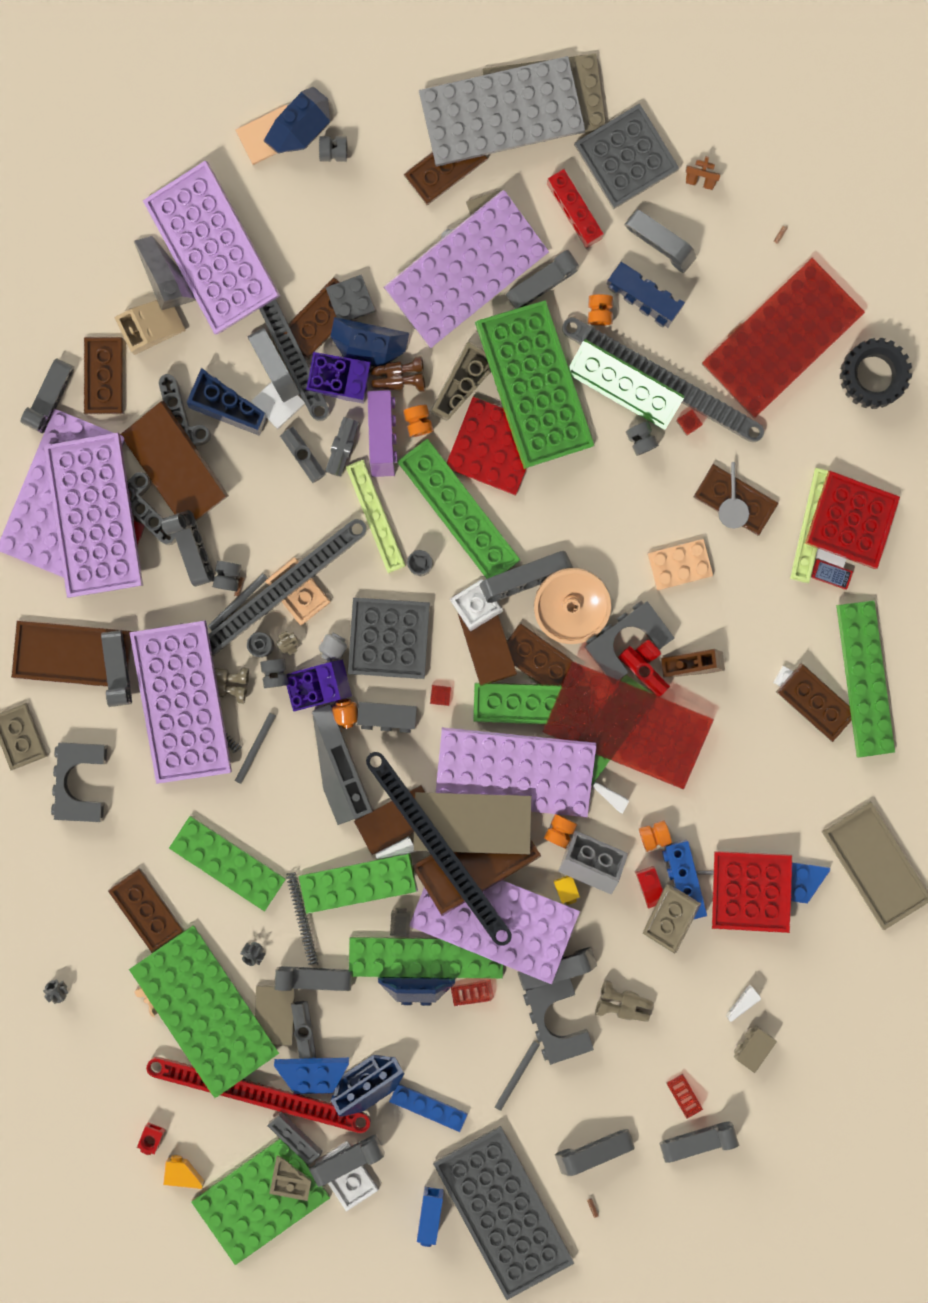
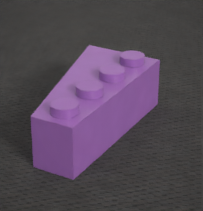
M390 390L367 391L372 477L395 476L394 463H397V451L393 450V445H397L396 433H393V427H396V416L392 415V409H395V397H391Z

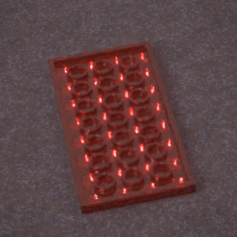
M812 257L703 361L702 365L755 419L847 331L865 311Z
M572 661L542 732L562 740L596 743L595 754L684 790L714 719Z

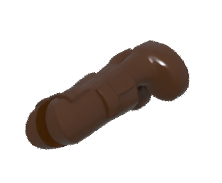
M416 356L408 364L402 365L401 361L370 369L371 376L386 375V379L371 381L372 388L403 390L405 385H413L419 392L425 391L423 373L402 376L406 372H424L422 356Z

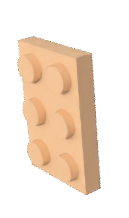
M704 539L647 554L657 591L713 576Z

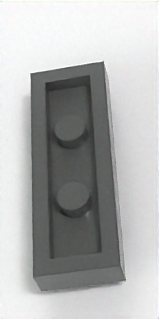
M282 1112L268 1123L267 1126L308 1165L323 1152Z

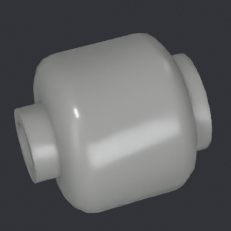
M334 632L326 634L319 645V651L323 653L321 657L330 662L332 659L340 660L347 648L346 639Z

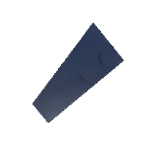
M620 262L607 280L608 288L615 294L619 292L623 295V299L630 305L635 304L638 306L639 311L645 316H652L655 319V323L659 326L669 328L682 310L685 302L681 299L678 302L675 301L670 292L667 290L659 291L656 283L648 279L642 280L643 276L639 272Z
M200 369L187 400L188 408L260 436L267 419L266 413L221 383L216 377L207 373L206 370Z

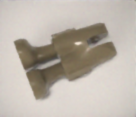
M214 668L219 697L230 694L236 697L238 703L244 704L248 688L229 686L226 683L235 682L248 685L249 668H242L239 673L230 674L227 669Z
M605 980L603 982L601 997L619 1001L621 1004L615 1005L606 1000L599 999L595 1015L603 1016L606 1013H617L618 1018L649 1021L650 1014L636 1010V1007L652 1010L654 1002L628 990L619 993L613 989L610 981Z

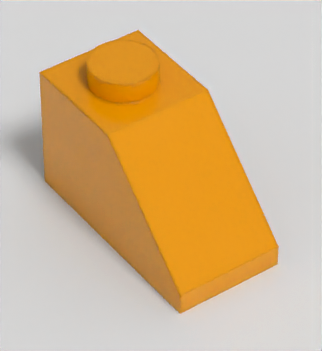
M173 1155L171 1158L168 1157L165 1163L163 1185L203 1188L205 1180L188 1159H183L182 1156Z

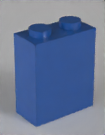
M424 1186L417 1232V1242L422 1246L431 1247L436 1245L443 1202V1189Z

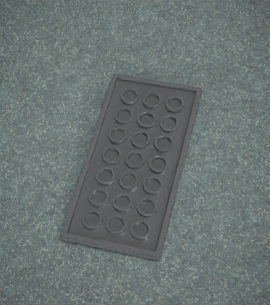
M501 1126L433 1162L506 1300L574 1264L568 1249Z

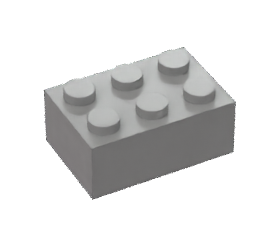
M575 830L565 850L558 872L612 895L619 883L628 853Z

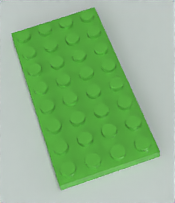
M546 300L477 320L475 325L524 469L593 447L594 443Z
M194 925L129 969L214 1098L279 1054Z

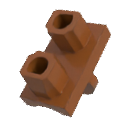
M705 156L704 161L696 160L695 165L701 166L702 169L686 166V184L696 185L698 176L705 177L703 188L713 190L716 181L720 179V174L706 170V168L714 170L715 164L708 162V156Z

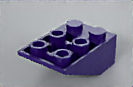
M313 352L306 390L364 404L371 363Z
M343 659L287 674L288 685L286 686L293 712L352 697Z

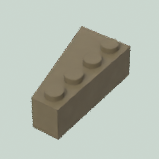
M469 342L465 344L430 410L431 413L445 421L449 420L491 373L484 350Z

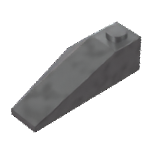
M153 236L134 241L161 310L196 301L179 267Z

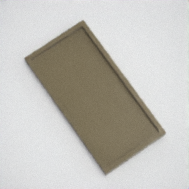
M415 792V800L453 852L530 854L531 796ZM414 832V851H428Z
M872 802L865 804L822 831V834L882 930H886L928 903L927 890Z

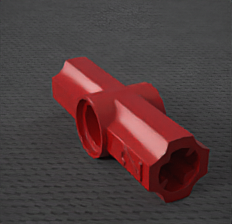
M630 645L618 656L658 698L670 687ZM642 666H646L649 669V674L646 677H642L639 674V669Z

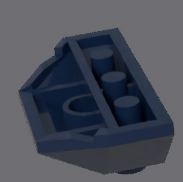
M315 87L301 91L275 119L264 142L278 154L306 149L330 123L328 98Z
M334 317L331 338L344 358L370 362L371 366L377 367L392 362L406 352L409 332Z
M378 977V983L396 1002H401V1005L408 1006L413 1005V1002H420L422 1006H431L432 1003H436L455 984V978Z
M372 1055L342 1076L336 1086L334 1095H332L331 1102L340 1117L363 1112L395 1091L405 1073L395 1057Z

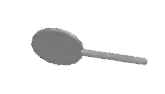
M732 462V498L727 499L721 504L718 515L723 525L735 529L740 528L746 523L749 517V510L745 502L736 499L735 462Z

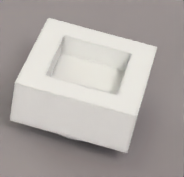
M782 666L773 683L781 686L793 671Z

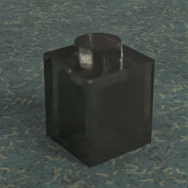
M398 907L395 911L392 910L390 936H410L411 911H407V908Z

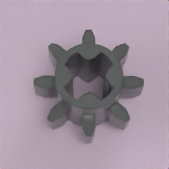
M257 942L246 943L240 953L243 955V962L249 966H254L255 963L260 965L266 955L263 953L264 948Z
M57 979L49 981L45 986V990H43L46 994L44 996L48 1002L52 1001L54 1004L63 1002L69 993L66 989L67 985L64 981L59 982Z

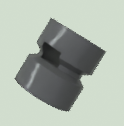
M320 136V162H331L332 159H335L336 162H347V136H336L334 139L331 136Z
M648 421L625 431L629 441L634 443L632 448L636 456L659 446L655 436L651 435L652 429Z
M416 550L409 555L407 560L409 570L416 576H425L432 569V558L426 551Z
M217 561L215 571L218 575L214 577L212 587L237 592L239 581L236 578L240 576L242 565Z
M253 633L247 640V649L253 656L267 657L274 649V642L271 636L266 633Z
M285 658L260 662L261 672L265 674L262 678L264 689L288 685L287 674L284 673V670H286ZM278 672V678H271V673Z

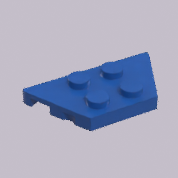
M792 862L791 901L808 904L830 872V868Z
M349 1057L274 1060V1067L294 1094L333 1093L349 1065Z

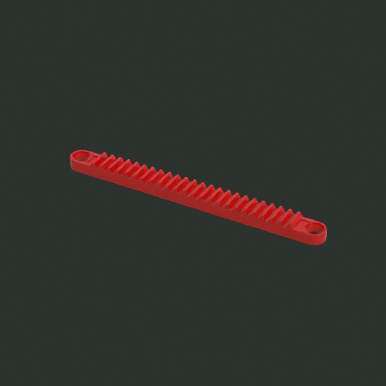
M154 1057L146 1065L147 1073L151 1077L211 1093L193 1065L162 1057ZM152 1063H160L162 1070L154 1072L151 1068ZM242 1079L220 1095L357 1133L366 1132L371 1122L368 1114L364 1112L340 1117L332 1103L276 1089L275 1087L261 1085L260 1083H254ZM359 1117L366 1120V1125L362 1128L358 1127L355 1123Z

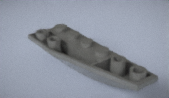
M329 704L312 711L323 790L337 825L373 812L340 727L334 719L331 705Z

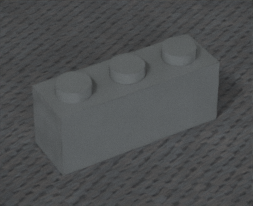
M359 702L357 725H361V729L373 730V726L380 727L381 731H392V728H400L399 732L411 733V729H415L417 706Z

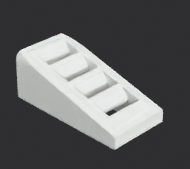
M594 782L593 787L619 813L623 814L629 803L628 799Z
M407 837L377 852L375 856L377 859L413 853L415 852L414 843L411 837Z
M751 985L746 988L727 1013L726 1017L730 1022L761 1000Z

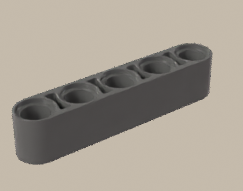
M560 551L482 581L479 586L487 603H493L541 585L551 574L562 569L573 568L566 551Z

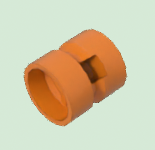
M604 294L590 295L588 308L591 311L588 312V324L596 326L613 324V313L610 311L613 308V296Z
M426 404L403 410L405 420L409 422L407 428L410 437H418L434 431L431 420H428L429 411Z
M555 814L551 821L552 828H548L544 839L566 849L570 841L569 835L574 833L578 824Z
M665 820L654 823L653 828L650 826L639 828L646 852L655 850L657 845L664 847L672 844Z

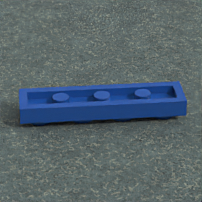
M398 1084L396 1090L393 1091L389 1101L458 1132L461 1131L468 1113L401 1084Z

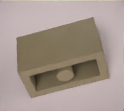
M755 1025L754 1028L751 1027L747 1031L743 1044H738L734 1050V1058L754 1073H756L777 1043L775 1038Z

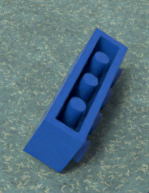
M683 840L664 846L665 850L662 851L664 861L669 863L670 869H667L669 880H673L675 888L701 903L694 919L706 917L707 913L689 842Z

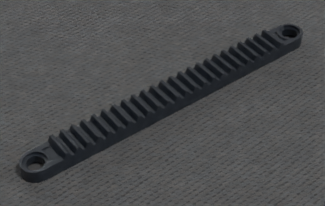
M379 752L370 753L366 759L369 770L492 940L497 945H507L512 938L511 931L386 758ZM378 756L381 758L382 763L379 767H373L370 764L372 757ZM500 930L507 932L508 937L503 942L498 941L496 938V934Z

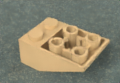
M157 300L132 308L114 317L130 351L134 355L186 331L175 307L161 310Z

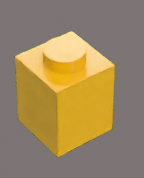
M566 875L553 880L562 904L570 905L577 902V898L580 896L572 877Z

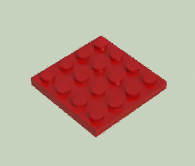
M472 397L447 460V465L453 472L516 496L526 469L523 467L504 408Z
M828 471L805 544L867 567L878 569L900 496L833 471Z
M714 851L712 929L790 933L792 855Z

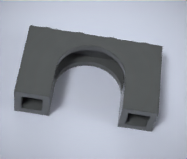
M640 601L632 607L634 611L629 615L625 612L617 618L619 622L614 626L610 623L602 629L603 634L599 637L594 635L586 641L588 645L585 646V649L611 684L628 673L613 649L615 636L620 630L626 627L639 628L659 650L675 639L648 601L644 604Z
M60 742L55 747L54 756L57 758V765L54 766L53 776L56 777V785H53L52 788L55 804H52L51 815H54V820L103 821L104 802L82 801L75 798L68 789L67 779L70 771L81 763L107 764L108 745Z
M570 978L525 990L526 994L523 997L526 1006H531L532 1012L529 1015L532 1024H537L538 1031H535L538 1042H543L545 1049L541 1051L545 1061L549 1060L551 1065L594 1050L587 1029L560 1036L549 1031L544 1023L545 1012L551 1004L575 995Z

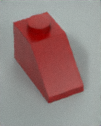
M651 866L635 872L648 909L657 905L663 893L655 867Z

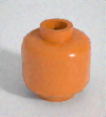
M351 699L336 701L332 708L336 723L342 726V728L353 727V724L358 720L356 703L352 702Z

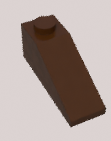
M717 649L661 658L664 678L725 671L723 652Z

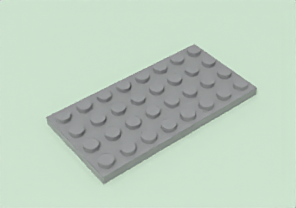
M568 56L419 90L436 166L585 132Z

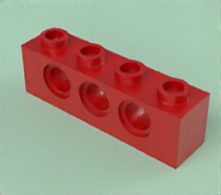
M565 169L547 179L549 189L585 248L587 249L602 240L604 235Z

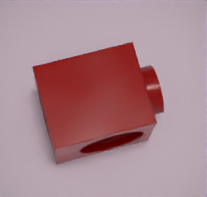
M148 1122L137 1145V1148L141 1149L140 1152L146 1155H155L166 1129ZM152 1136L155 1139V1143L149 1144L146 1141V1137Z

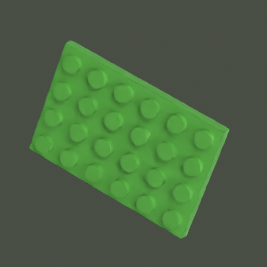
M279 1138L197 1196L191 1203L234 1265H237L329 1200L330 1196L323 1186H317L308 1164ZM277 1155L284 1158L312 1180L308 1201L269 1194Z

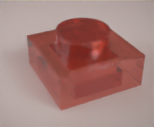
M693 409L676 420L686 436L703 426Z
M432 685L430 704L449 706L451 687Z

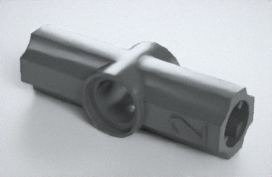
M343 417L338 435L335 436L332 443L331 456L325 472L339 477L342 476L347 458L350 457L354 446L353 440L359 422Z
M294 427L287 429L280 435L312 483L317 482L326 475ZM302 450L308 452V457L304 460L298 458V454Z
M303 1000L291 1003L295 1027L294 1035L297 1040L299 1059L317 1058L308 1001ZM305 1027L309 1033L303 1035L299 1032V1028Z

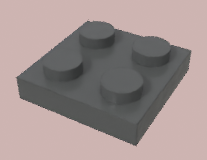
M362 274L326 287L337 318L354 320L375 312Z

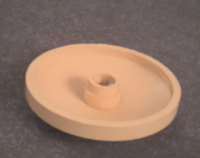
M579 568L562 569L548 576L539 586L534 599V614L541 630L551 639L565 644L583 643L592 636L598 635L607 624L611 612V600L604 583L593 573Z

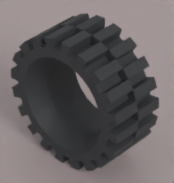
M871 338L866 342L863 341L858 344L844 358L845 361L840 368L842 369L840 379H843L841 387L842 389L846 388L847 393L845 395L848 398L850 396L854 398L853 403H861L863 408L869 406L871 409L883 408L900 398L905 393L904 391L908 389L910 385L908 381L912 379V373H909L912 364L907 363L908 354L903 355L901 352L903 348L900 345L895 347V342L892 340L885 342L886 338H879L878 340ZM878 357L889 365L892 372V380L886 390L872 392L862 386L857 372L859 364L863 359Z

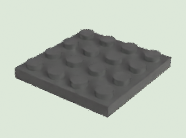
M640 104L574 143V146L613 209L679 170L678 165Z
M353 597L348 674L425 679L430 603Z

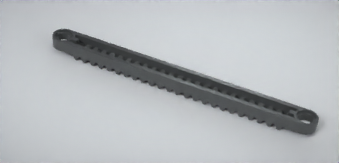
M275 299L259 310L310 415L316 421H324L329 416V407L322 394L306 390L310 368ZM317 406L325 408L323 416L315 415L314 410Z
M568 318L563 323L562 331L568 338L580 345L586 339L684 395L685 397L681 403L745 440L757 442L763 437L764 429L758 422L721 402L719 399L714 398L712 395L707 394L705 391L700 390V388L695 387L686 380L681 379L679 376L674 375L672 372L667 371L665 368L660 367V365L655 364L646 357L641 356L639 353L634 352L632 349L627 348L606 334L601 333L599 330L594 329L592 326L576 318ZM575 323L577 331L574 333L568 332L567 325ZM752 427L759 430V436L756 438L749 435V429Z
M359 519L349 522L210 632L209 640L212 657L362 539L367 533L366 524ZM361 524L363 527L362 532L357 535L352 532L353 525Z

